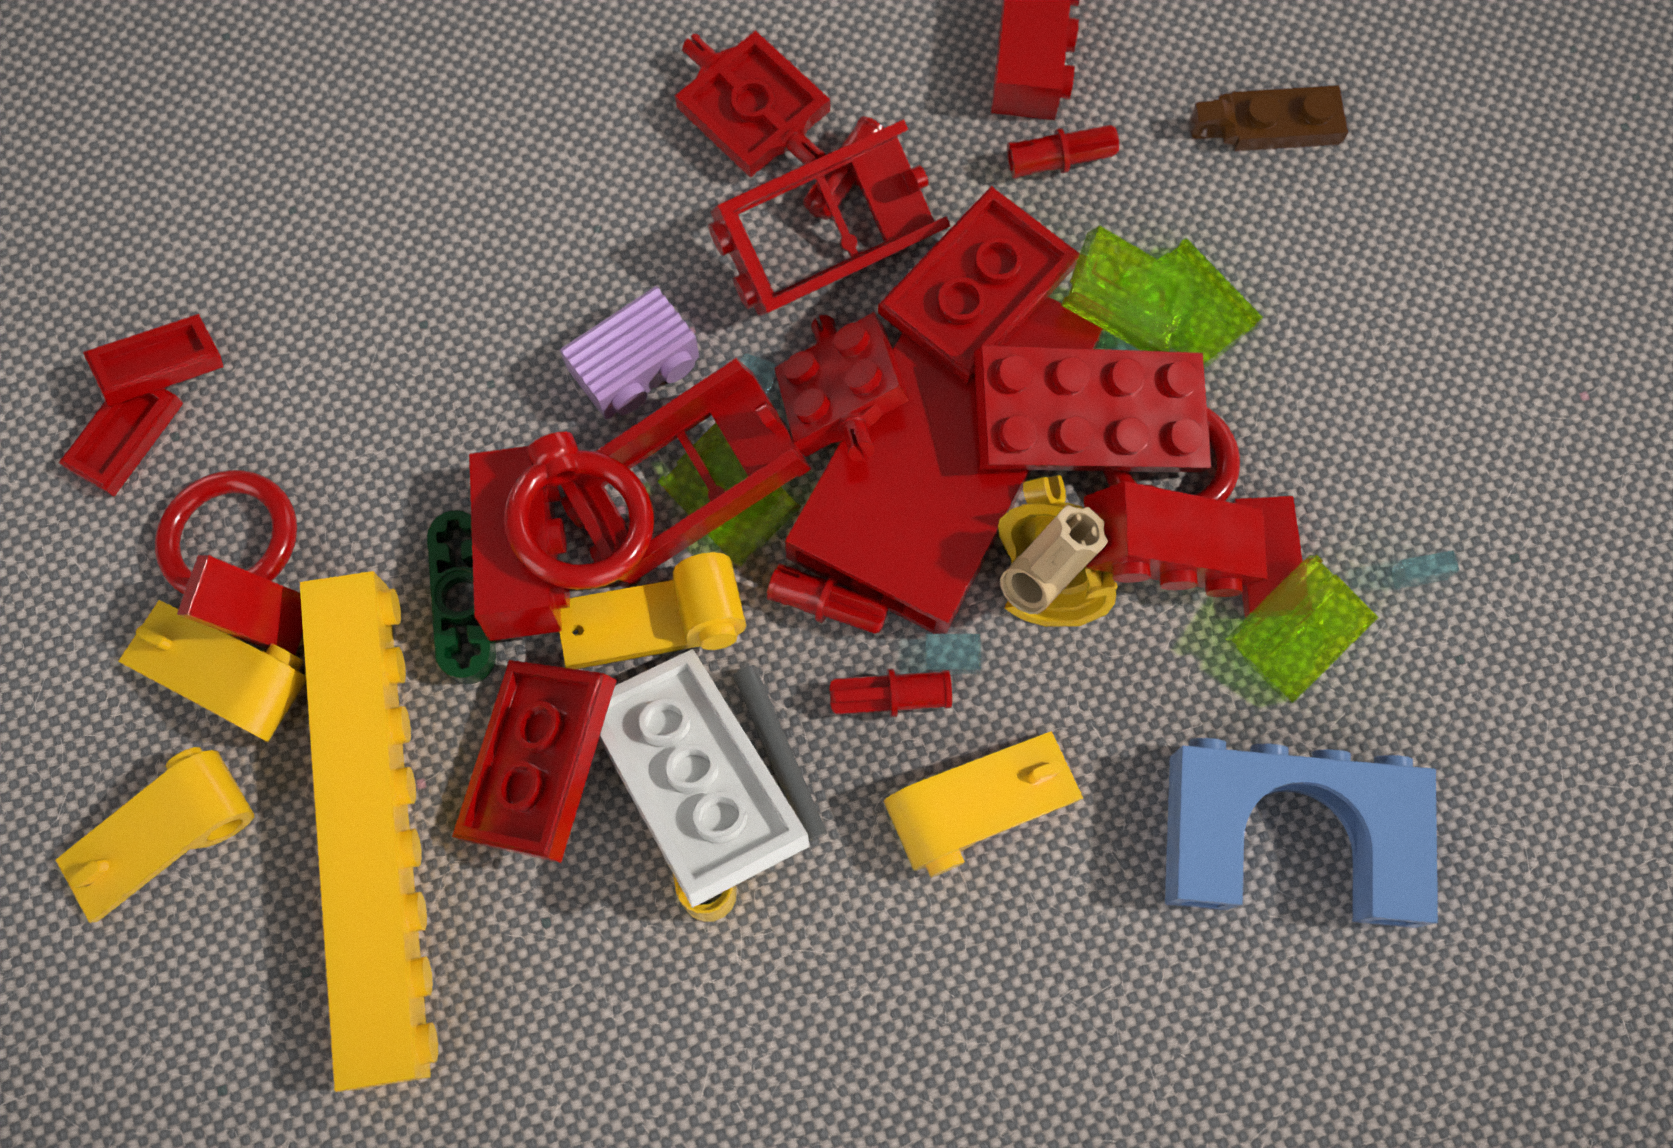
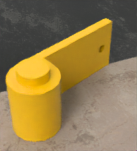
M709 552L693 555L680 561L674 567L673 580L570 598V607L561 609L562 631L559 633L565 667L580 669L700 646L706 650L723 649L734 644L737 641V636L745 630L747 625L730 557L724 553ZM578 630V634L574 635L573 632Z
M158 600L144 623L136 629V635L118 662L262 740L269 742L306 683V676L299 672L304 661L272 643L264 653L227 633L177 615L179 609Z
M1052 731L911 784L888 796L883 802L913 871L926 868L930 878L965 863L961 852L973 844L1083 799V796Z
M192 747L176 754L166 763L167 771L55 859L89 923L100 921L190 849L210 847L223 842L252 822L255 817L254 813L218 751H203L200 747Z

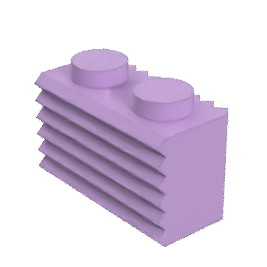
M657 286L560 349L567 370L605 420L611 419L615 413L626 415L633 412L644 403L648 395L647 393L652 388L658 387L662 381L674 383L682 379L692 370L695 361L699 358L696 336Z

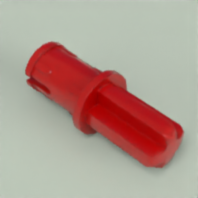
M861 116L855 128L840 148L875 133L884 127L870 117ZM850 164L824 175L838 207L852 187L859 186ZM815 182L804 197L803 205L814 217L828 220L832 216Z
M1106 125L1066 134L1063 128L1055 129L1053 135L1027 141L1007 143L1009 170L1012 173L1013 179L1060 169L1061 173H1067L1070 170V165L1116 155L1120 149L1119 136L1115 126Z
M781 563L774 570L767 589V600L786 606L789 605L815 615V620L819 623H823L828 617L876 634L883 628L888 614V606L883 601L838 586V578L831 576L826 580L800 572V570Z
M894 668L887 669V675L834 678L830 681L829 686L830 707L836 715L890 712V717H897L898 711L952 708L950 671L895 674Z

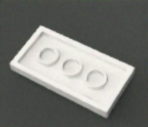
M693 649L614 687L599 739L692 908L810 847L808 833Z

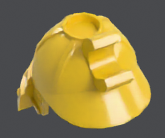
M1061 475L1023 482V492L1027 504H1022L1009 510L1000 519L998 524L999 537L1011 558V564L1041 534L1064 507L1069 504L1075 508L1083 509L1080 505L1065 502L1066 490ZM1085 566L1044 611L1038 614H1028L1014 607L1009 601H1007L1004 609L1026 622L1045 627L1082 626L1108 614L1115 605L1116 589L1118 586L1113 580L1111 572L1086 569Z

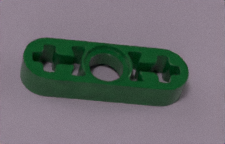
M452 510L436 517L427 532L435 658L441 670L453 681L460 684H475L485 679L494 668L496 662L495 640L489 641L481 626H472L478 623L475 618L474 605L462 612L451 611L446 606V595L452 586L461 582L473 584V569L469 568L473 566L471 515L464 511ZM461 528L467 537H471V539L461 543L462 560L468 568L456 567L454 552L447 544L443 543L453 539V530ZM449 624L460 627L467 626L470 644L480 651V655L470 658V667L463 669L456 659H451L452 654L461 652L462 638L461 633L455 627L448 629Z

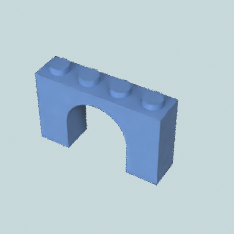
M1214 738L1190 739L1188 746H1181L1170 756L1165 883L1166 905L1229 910L1243 905L1244 834L1248 818L1253 808L1265 795L1277 792H1294L1312 797L1327 806L1338 817L1348 834L1353 858L1352 922L1410 928L1438 923L1436 769L1413 767V758L1398 755L1374 757V763L1351 761L1350 752L1332 749L1313 751L1312 757L1289 755V748L1287 746L1278 744H1254L1250 746V752L1227 750L1226 741Z

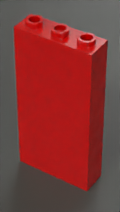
M1048 297L1003 346L1096 349L1105 323L1096 320L1091 312L1075 304L1065 305ZM902 333L893 348V353L910 401L884 414L869 427L868 433L875 449L872 457L869 458L863 451L865 461H853L849 457L846 441L840 442L785 539L786 559L827 580L831 576L838 578L839 586L883 601L888 606V611L944 639L999 534L998 524L1000 519L1013 508L1023 489V482L1027 481L1032 470L980 469L975 377L966 384Z

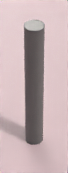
M755 665L740 669L733 674L782 792L808 833L809 842L826 835L827 831Z

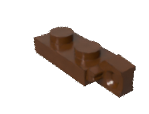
M1340 85L1226 93L1219 95L1217 100L1195 103V108L1189 118L1192 140L1223 138L1224 144L1234 146V152L1339 145L1344 142L1348 135Z

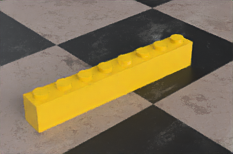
M374 571L300 582L334 1090L335 1092L354 1091L431 1078L430 1063H435L438 1059V1038L434 1024L432 1022L426 1023L424 996L432 994L433 979L428 957H421L419 931L426 929L427 910L422 892H415L413 867L421 865L422 852L418 832L415 828L410 829L408 805L415 804L416 784L411 767H404L403 744L409 743L411 740V725L406 707H399L398 684L404 683L406 680V667L401 648L394 647L393 625H398L401 621L398 595L394 588L389 589Z

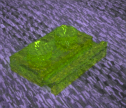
M1099 225L1087 232L1069 282L1072 284L1069 295L1064 297L1061 306L1141 351L1169 352L1171 345L1168 342L1171 333L1177 331L1193 280Z
M1187 238L1182 240L1179 246L1172 252L1165 253L1127 282L1122 292V295L1176 352L1203 353L1204 369L1236 345L1244 335L1255 330L1263 319V316Z
M715 423L694 444V447L717 486H721L727 491L747 478L748 475L717 423ZM685 453L676 462L677 466L667 476L663 475L657 482L690 515L710 502L708 498L709 490L688 454ZM781 486L707 535L736 565L742 567L747 562L746 558L757 548H761L802 506Z
M1317 554L1309 555L1224 639L1230 646H1234L1244 657V660L1285 702L1294 703L1379 618L1337 574H1332Z

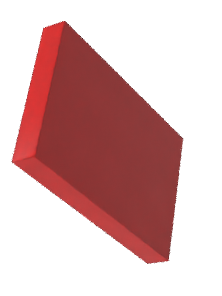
M990 186L878 304V314L968 384L975 377L974 351L982 345L1003 346L1078 265L1081 254L994 187Z
M509 660L452 837L472 844L561 863L617 680L605 673Z

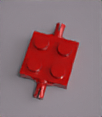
M756 30L735 47L723 50L720 53H716L696 33L691 35V40L689 38L685 40L682 45V52L701 69L696 78L675 95L676 107L750 178L776 156L788 151L803 165L826 155L824 151H821L805 135L812 126L830 112V98Z
M875 312L856 322L845 325L838 332L835 327V321L831 316L820 315L819 318L822 326L816 318L811 323L816 344L805 351L795 353L787 361L774 367L793 442L801 453L807 457L831 443L845 440L849 457L853 461H865L863 451L870 458L875 450L868 433L869 427L884 414L905 404L910 399L885 327Z

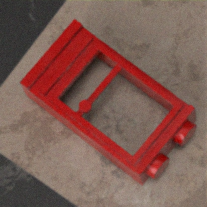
M904 119L729 199L710 211L714 222L708 224L710 235L722 256L730 254L739 275L733 277V283L743 305L747 309L754 307L758 316L772 312L951 227L947 216L934 221L921 189L929 185L926 172L921 165L911 168L898 137L909 130ZM847 164H850L884 240V242L861 253H858L856 248L857 238L849 233L824 177L825 174ZM812 180H816L841 236L839 241L840 247L848 252L850 258L774 293L739 218V214Z
M738 358L733 359L595 451L610 456L631 469L678 438L709 490L708 498L710 502L653 538L640 562L629 573L618 580L633 585L641 581L642 576L796 476L801 477L812 470L801 451L794 444L791 434L755 375ZM710 416L714 418L748 475L747 478L727 491L723 487L717 486L686 434L687 431ZM579 475L574 480L561 485L566 496L561 498V503L574 524L579 528L585 527L595 544L589 548L591 557L594 562H598L609 557L619 549L627 536L628 527L604 487L609 483L597 477Z

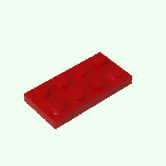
M982 345L974 351L980 469L1202 472L1211 468L1203 353Z

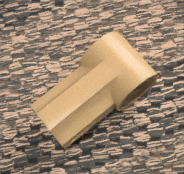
M1069 504L1064 507L1041 534L1002 573L1000 586L1007 600L1014 607L1028 614H1038L1044 611L1076 575L1106 546L1108 540L1104 535V521L1089 507L1080 509Z

